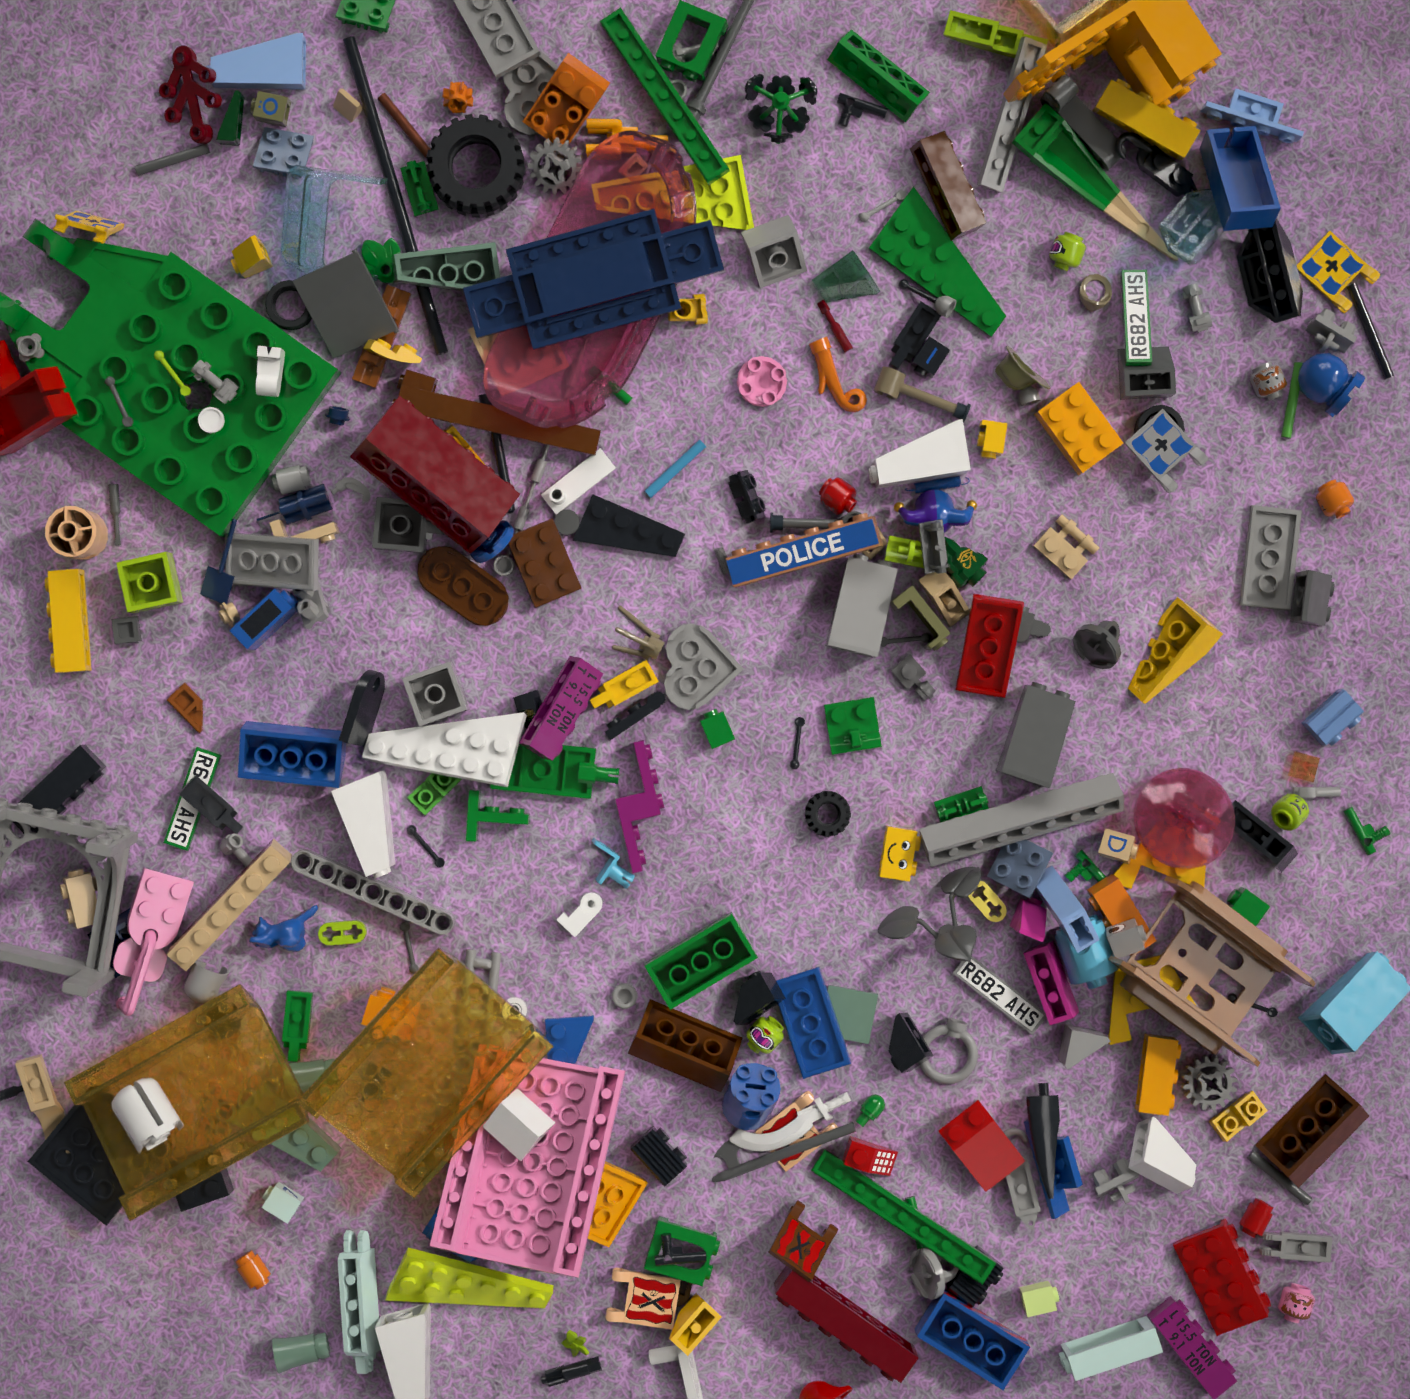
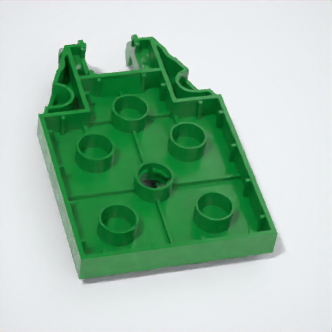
M35 218L22 237L48 254L47 257L50 260L55 259L89 284L90 290L61 330L54 329L21 305L22 302L19 300L15 301L0 291V320L5 323L9 336L16 348L18 349L16 341L21 336H31L37 333L42 338L40 344L45 352L42 358H30L29 361L25 362L29 370L32 372L35 369L57 366L66 385V388L63 389L64 393L69 392L78 413L63 422L62 425L219 536L225 537V533H229L232 519H239L338 379L341 372L174 253L170 252L167 256L111 244H101L80 238L61 237ZM258 346L282 348L285 351L281 388L278 397L256 394ZM159 350L164 353V359L185 386L195 382L205 383L206 380L202 378L198 381L193 377L195 374L191 372L194 365L199 360H202L204 363L208 362L212 366L210 371L220 380L224 381L228 378L238 386L237 394L231 401L228 400L224 404L213 395L216 389L209 384L208 386L212 393L211 403L202 409L192 408L190 411L187 409L188 404L185 396L180 393L181 388L163 364L154 358V353ZM109 376L115 379L114 385L127 415L134 421L131 427L123 425L121 411L110 387L105 384V379ZM207 407L217 408L224 415V426L216 433H207L199 426V414Z

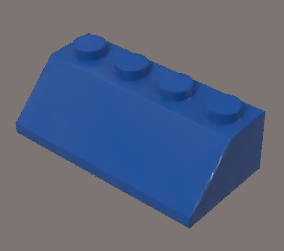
M246 721L240 729L238 778L340 788L347 743L339 741L340 730Z

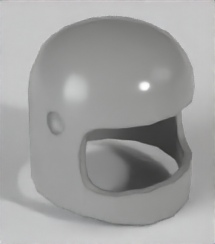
M195 961L185 981V994L193 1001L201 1004L215 1002L220 996L218 992L221 984L227 979L229 970L226 967L222 966L218 974L205 969L207 963Z

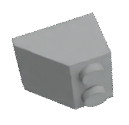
M789 215L741 232L760 288L807 272L798 233Z

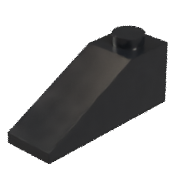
M1236 800L1219 818L1229 829L1281 873L1298 855L1295 847Z

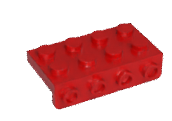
M1226 1218L1221 1220L1220 1224L1173 1243L1174 1249L1216 1336L1267 1318L1269 1307H1271L1267 1293H1262L1258 1286L1260 1279L1255 1269L1250 1270L1247 1263L1249 1256L1243 1246L1239 1247L1236 1241L1238 1234L1234 1225L1228 1224Z

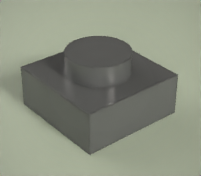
M139 616L111 619L114 644L142 641Z

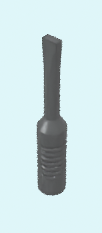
M109 484L110 513L113 515L115 545H121L118 518L121 512L119 484Z

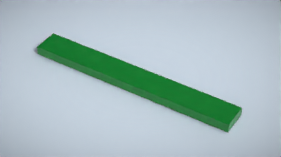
M621 7L602 19L600 24L707 184H712L730 172L728 166Z
M824 1149L811 1169L812 1172L982 1285L996 1265V1261L857 1169L844 1165L842 1159L828 1150Z

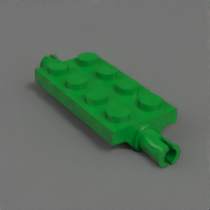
M519 743L508 787L491 784L490 789L591 799L592 787L595 782L618 784L619 777H610L608 774L619 775L620 768L598 767L595 764L596 748L562 745L561 753L551 761L541 758Z

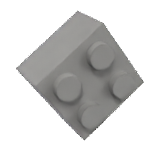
M451 661L402 678L419 726L470 710L454 663Z

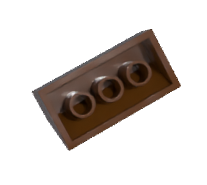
M650 999L628 1054L713 1090L722 1092L730 1077L743 1038L678 1010H670L668 1006Z
M1325 1074L1255 1146L1299 1188L1355 1132L1369 1115L1354 1098Z

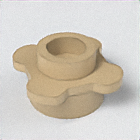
M223 602L220 605L221 610L218 611L219 616L225 625L229 624L232 628L236 622L240 621L239 613L232 602L228 604Z

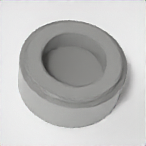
M621 983L614 988L612 1000L617 1007L628 1009L636 1003L637 991L631 984Z

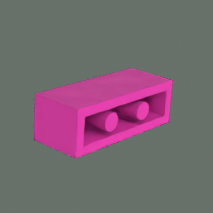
M1054 941L1029 948L1023 954L1049 1025L1074 1018L1079 1013V1009Z

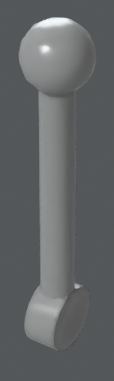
M903 190L898 191L895 197L867 213L862 212L859 215V219L862 222L868 221L869 217L898 200H904L906 193Z

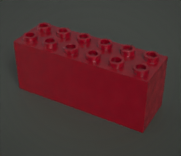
M401 396L385 411L350 455V458L469 554L489 538L520 496V493L515 490L512 484L501 479L491 467L484 465L470 450L463 448L457 443L451 434L441 430L430 417L424 416L409 400L403 399Z

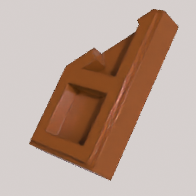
M184 682L167 701L198 733H201L203 731V700Z

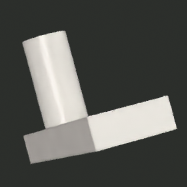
M600 448L596 451L595 456L591 455L542 493L541 496L557 515L613 472L616 467Z
M676 1345L649 1350L651 1365L679 1360L687 1399H703L693 1351L687 1356Z

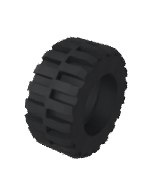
M469 114L465 115V119L460 121L458 118L450 120L452 124L448 127L443 125L439 129V136L433 137L430 142L432 145L431 150H428L426 157L428 160L426 165L427 173L437 196L451 210L455 209L458 214L464 216L467 213L471 214L472 217L480 218V214L491 216L495 215L494 211L498 209L503 211L508 207L507 203L510 200L514 201L517 198V191L522 189L524 183L523 176L525 175L526 167L517 138L514 137L513 132L508 127L502 125L501 121L495 118L493 121L489 120L487 115L480 114L479 118H473V115ZM468 145H487L499 157V173L490 184L484 187H465L456 180L453 174L452 166L456 154Z

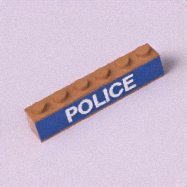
M867 513L853 516V522L844 524L843 520L829 523V528L819 531V528L815 527L804 530V536L795 538L794 534L780 537V543L771 545L770 541L756 544V549L747 552L746 548L732 551V556L727 557L726 562L733 587L748 585L881 547L883 544L875 516L868 517Z

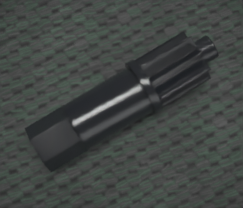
M599 1357L546 1370L545 1376L541 1377L542 1384L547 1383L551 1387L602 1371Z

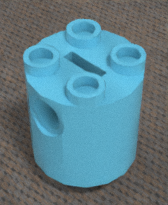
M1097 915L1089 916V919L1100 940L1077 953L1060 926L1054 935L1070 983L1074 985L1087 983L1088 989L1107 984L1106 976L1119 969L1108 960L1114 954L1107 939L1103 921L1098 919Z

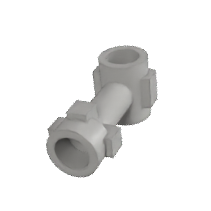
M718 43L711 57H714L716 50H718ZM676 44L673 48V55L678 61L685 63V58L697 55L701 44L682 48L681 44Z
M1198 283L1183 287V299H1189L1193 316L1188 318L1192 332L1197 331L1199 333L1208 330V327L1213 325L1209 312L1203 313L1198 296L1203 294L1201 287H1198Z
M199 360L191 370L195 374L193 377L198 381L203 378L216 389L213 395L224 404L228 400L231 401L237 394L238 386L228 378L224 381L220 380L210 371L212 366L208 362L204 363L202 360Z
M228 834L221 841L220 849L225 855L234 854L243 863L245 868L253 860L242 849L243 839L240 835Z

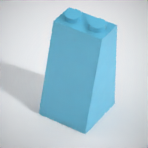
M1378 951L1367 953L1298 1018L1332 1055L1355 1052L1410 991V986L1407 984L1404 975L1393 969L1385 955Z

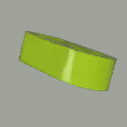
M360 920L328 922L323 924L318 931L319 940L325 945L355 944L361 942L367 935L366 925ZM353 925H357V929H362V933L355 939L353 934L345 935L344 930H350L353 928ZM328 927H331L332 931H341V935H336L332 938V941H329V938L324 936L323 932L327 931Z

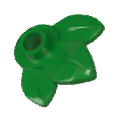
M393 238L388 239L383 246L374 240H365L362 244V257L374 281L379 279L384 283L394 282L391 257L394 254L401 253L398 243ZM389 266L390 272L385 275L384 268Z

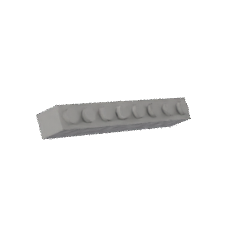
M1114 773L1100 775L1090 780L1076 782L1059 789H1052L1045 793L1028 796L1021 800L1003 803L993 808L979 810L969 815L955 817L945 822L920 828L921 844L929 865L932 867L1124 811V795Z

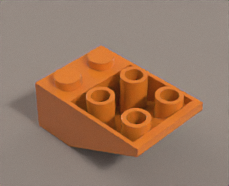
M568 53L522 122L544 138H549L551 143H554V140L558 137L560 144H564L566 140L570 144L606 91L610 82Z

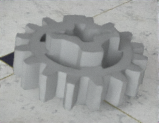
M556 137L554 143H551L548 138L544 141V146L539 143L535 147L536 151L530 154L533 161L528 163V167L534 169L530 173V177H537L538 180L535 185L538 186L542 183L544 185V192L552 188L553 195L557 194L558 189H561L563 194L568 191V186L574 189L577 185L575 181H580L582 175L578 172L583 171L584 165L578 164V162L583 157L582 155H575L577 147L575 146L570 149L568 147V140L564 144H560L558 137ZM545 154L546 162L540 165L541 157ZM554 162L556 166L560 165L561 168L558 170L557 167H552V163ZM572 167L571 176L567 179L566 170Z
M1203 1055L1201 1062L1194 1058L1193 1062L1195 1065L1193 1067L1190 1065L1185 1066L1189 1073L1181 1075L1187 1080L1181 1084L1183 1089H1188L1184 1096L1187 1099L1192 1098L1191 1104L1194 1106L1200 1102L1202 1110H1205L1207 1105H1209L1211 1110L1216 1111V1104L1224 1108L1225 1099L1233 1100L1229 1095L1230 1091L1237 1092L1232 1083L1238 1080L1236 1077L1230 1076L1235 1070L1232 1067L1225 1068L1228 1062L1224 1059L1218 1063L1219 1059L1216 1055H1213L1211 1060H1209L1207 1055ZM1213 1066L1209 1071H1200L1204 1067ZM1203 1076L1211 1080L1217 1089L1207 1086L1201 1077ZM1223 1076H1224V1078H1225V1086H1224V1088L1222 1087V1081H1221V1079L1223 1078ZM1194 1077L1197 1079L1198 1085L1195 1090L1193 1087ZM1218 1094L1215 1098L1207 1099L1209 1095Z

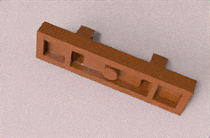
M387 284L382 298L399 330L412 294ZM391 332L379 339L390 344L392 348L397 333ZM363 348L352 380L377 389L387 359Z

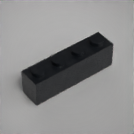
M86 744L79 745L18 803L31 804L34 809L38 810L43 808L54 809L57 811V814L62 815L67 810L65 805L71 799L74 802L85 793L83 788L89 782L94 784L104 775L102 770L106 766ZM13 822L24 834L23 827L18 822ZM30 826L32 832L38 833V827L33 828Z

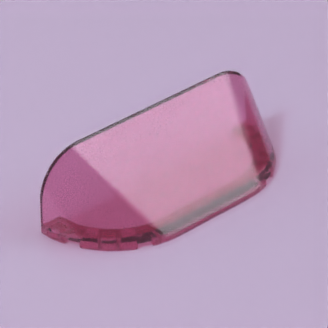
M622 131L608 137L591 152L584 162L547 238L650 209H655L661 233L696 224L695 189L691 174L685 172L681 163L683 161L682 156L668 141L642 132ZM623 297L615 298V299L608 300V301H605V302L613 301V300L620 299V298H623ZM583 308L575 309V310L568 311V312H565V313L573 312V311L580 310V309H583ZM661 315L533 350L527 326L500 332L489 351L484 366L483 384L486 396L496 408L534 426L542 428L558 426L565 428L583 422L606 406L604 401L612 392L619 393L638 363Z

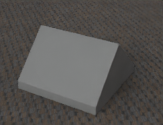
M1065 1024L1058 1060L1068 1070L1111 1041L1101 1031Z

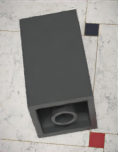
M1032 682L1031 686H1024L995 771L1050 788L1076 701L1070 699L1071 694L1056 690L1054 694L1046 691L1047 686Z

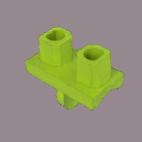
M889 536L884 561L924 569L921 542Z

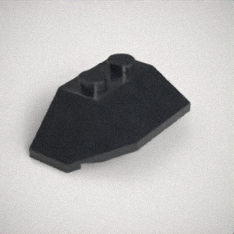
M1276 218L1273 227L1248 229V234L1237 255L1248 305L1274 323L1301 316L1303 289L1291 242L1278 219Z

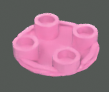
M764 356L751 358L743 364L738 372L737 386L739 393L745 401L754 406L765 407L773 405L781 399L786 391V371L780 363L772 358Z

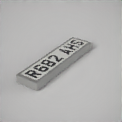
M973 956L970 962L960 961L952 972L1032 1035L1047 1017L1045 1012Z

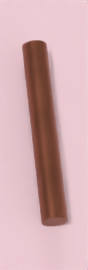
M386 93L381 94L378 97L379 102L426 158L427 152L431 148Z

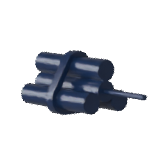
M325 484L306 490H299L297 493L279 498L280 511L258 518L257 521L281 513L285 518L286 524L289 525L303 519L311 520L312 516L333 510Z

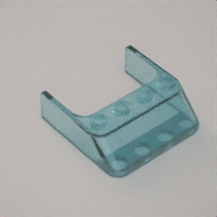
M295 166L291 168L286 181L280 252L282 262L287 267L307 274L325 266L324 250L331 185L335 181L349 180L382 185L387 184V178L308 166ZM370 274L374 282L378 281V275Z

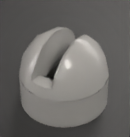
M1032 386L1021 390L1019 393L1021 406H1026L1029 402L1033 404L1041 401L1038 391Z

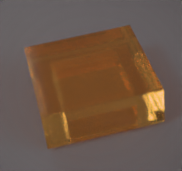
M1294 751L1288 776L1314 782L1320 758Z

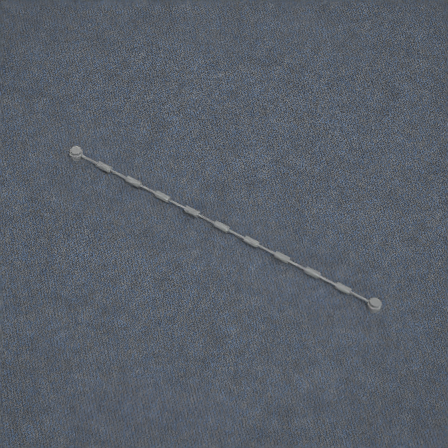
M672 80L671 83L684 100L687 95L686 84L682 80ZM665 120L663 126L658 127L656 135H667L668 129L666 128L667 123ZM652 145L653 153L645 174L650 172L656 153L661 151L662 146ZM594 334L582 337L585 339L576 364L571 366L565 386L568 387L559 411L554 413L552 418L554 420L563 421L565 414L562 411L570 389L575 388L582 368L579 365L588 340L592 341ZM546 445L542 458L536 462L530 479L533 483L524 507L520 506L513 528H516L514 534L519 532V530L522 531L530 511L527 507L536 483H540L547 465L545 458L550 445ZM508 549L506 555L499 556L494 561V570L501 576H508L514 570V562L510 558V549Z

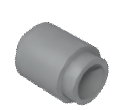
M296 465L276 470V476H272L275 490H280L282 495L305 490L306 486L312 485L307 466L301 467Z

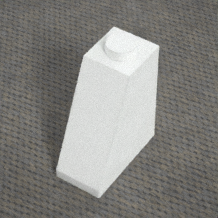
M1150 1117L1139 1122L1136 1126L1128 1168L1176 1194L1193 1188L1196 1164L1156 1118Z

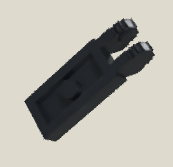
M659 691L649 695L647 704L642 706L639 702L627 710L629 716L623 720L617 717L606 725L608 730L605 731V734L612 740L658 709L660 705H663L666 700L665 694Z

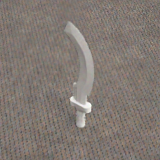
M847 1092L825 1103L818 1097L814 1099L816 1104L798 1111V1116L781 1129L765 1134H754L738 1129L730 1137V1142L747 1150L762 1152L785 1147L805 1135L813 1127L814 1121L825 1117L827 1121L833 1119V1116L828 1112L850 1102L851 1098Z

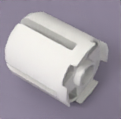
M141 1078L134 1082V1086L128 1085L116 1094L112 1101L113 1112L139 1154L143 1147L148 1151L166 1141L170 1131L175 1127L179 1131L184 1127L161 1086L153 1078Z

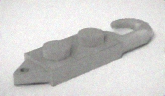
M1010 1128L1004 1131L1008 1139L1013 1135H1017L1022 1138L1024 1143L1028 1142L1026 1134L1020 1129ZM1021 1155L1025 1162L1007 1175L1006 1179L1016 1217H1019L1033 1230L1038 1212H1041L1029 1162L1025 1156ZM1033 1221V1224L1029 1225L1028 1222Z

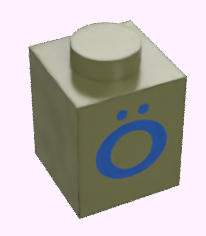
M258 91L257 97L252 99L250 111L253 113L256 121L286 127L291 101L285 96Z

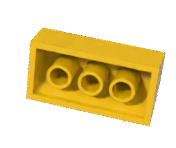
M1111 79L1092 111L1128 132L1138 134L1148 143L1157 146L1179 161L1184 159L1201 131L1196 128L1197 123L1187 117H1184L1183 120L1174 115L1175 110L1164 104L1161 107L1152 103L1153 98L1144 92L1134 93L1129 90L1131 85L1125 81L1117 79L1115 82Z

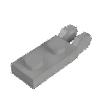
M1280 1231V1233L1264 1232L1260 1236L1263 1240L1279 1241V1247L1276 1249L1263 1246L1259 1248L1258 1254L1275 1256L1280 1259L1331 1263L1333 1237L1330 1235Z

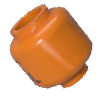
M1334 479L1318 488L1319 493L1316 495V501L1325 516H1336L1339 519L1351 512L1349 507L1353 505L1354 498L1344 482H1337Z

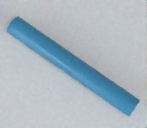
M698 440L645 490V493L652 498L703 451L706 445L701 440Z

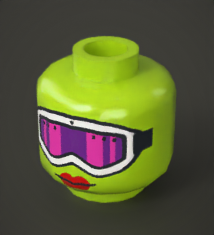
M1069 232L1056 236L1049 252L1050 259L1055 261L1054 267L1064 271H1068L1069 267H1079L1086 251V245L1082 242V237Z
M772 1016L759 1017L746 1032L749 1040L747 1045L757 1054L759 1052L770 1054L782 1042L784 1038L782 1031L784 1028Z

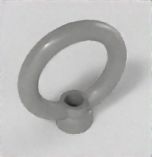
M949 1017L946 1024L930 1029L923 1036L929 1047L935 1038L947 1034L961 1039L968 1051L965 1066L953 1074L939 1073L930 1065L928 1060L920 1065L922 1071L931 1080L941 1084H955L966 1079L975 1069L978 1060V1049L973 1037L966 1031V1022Z

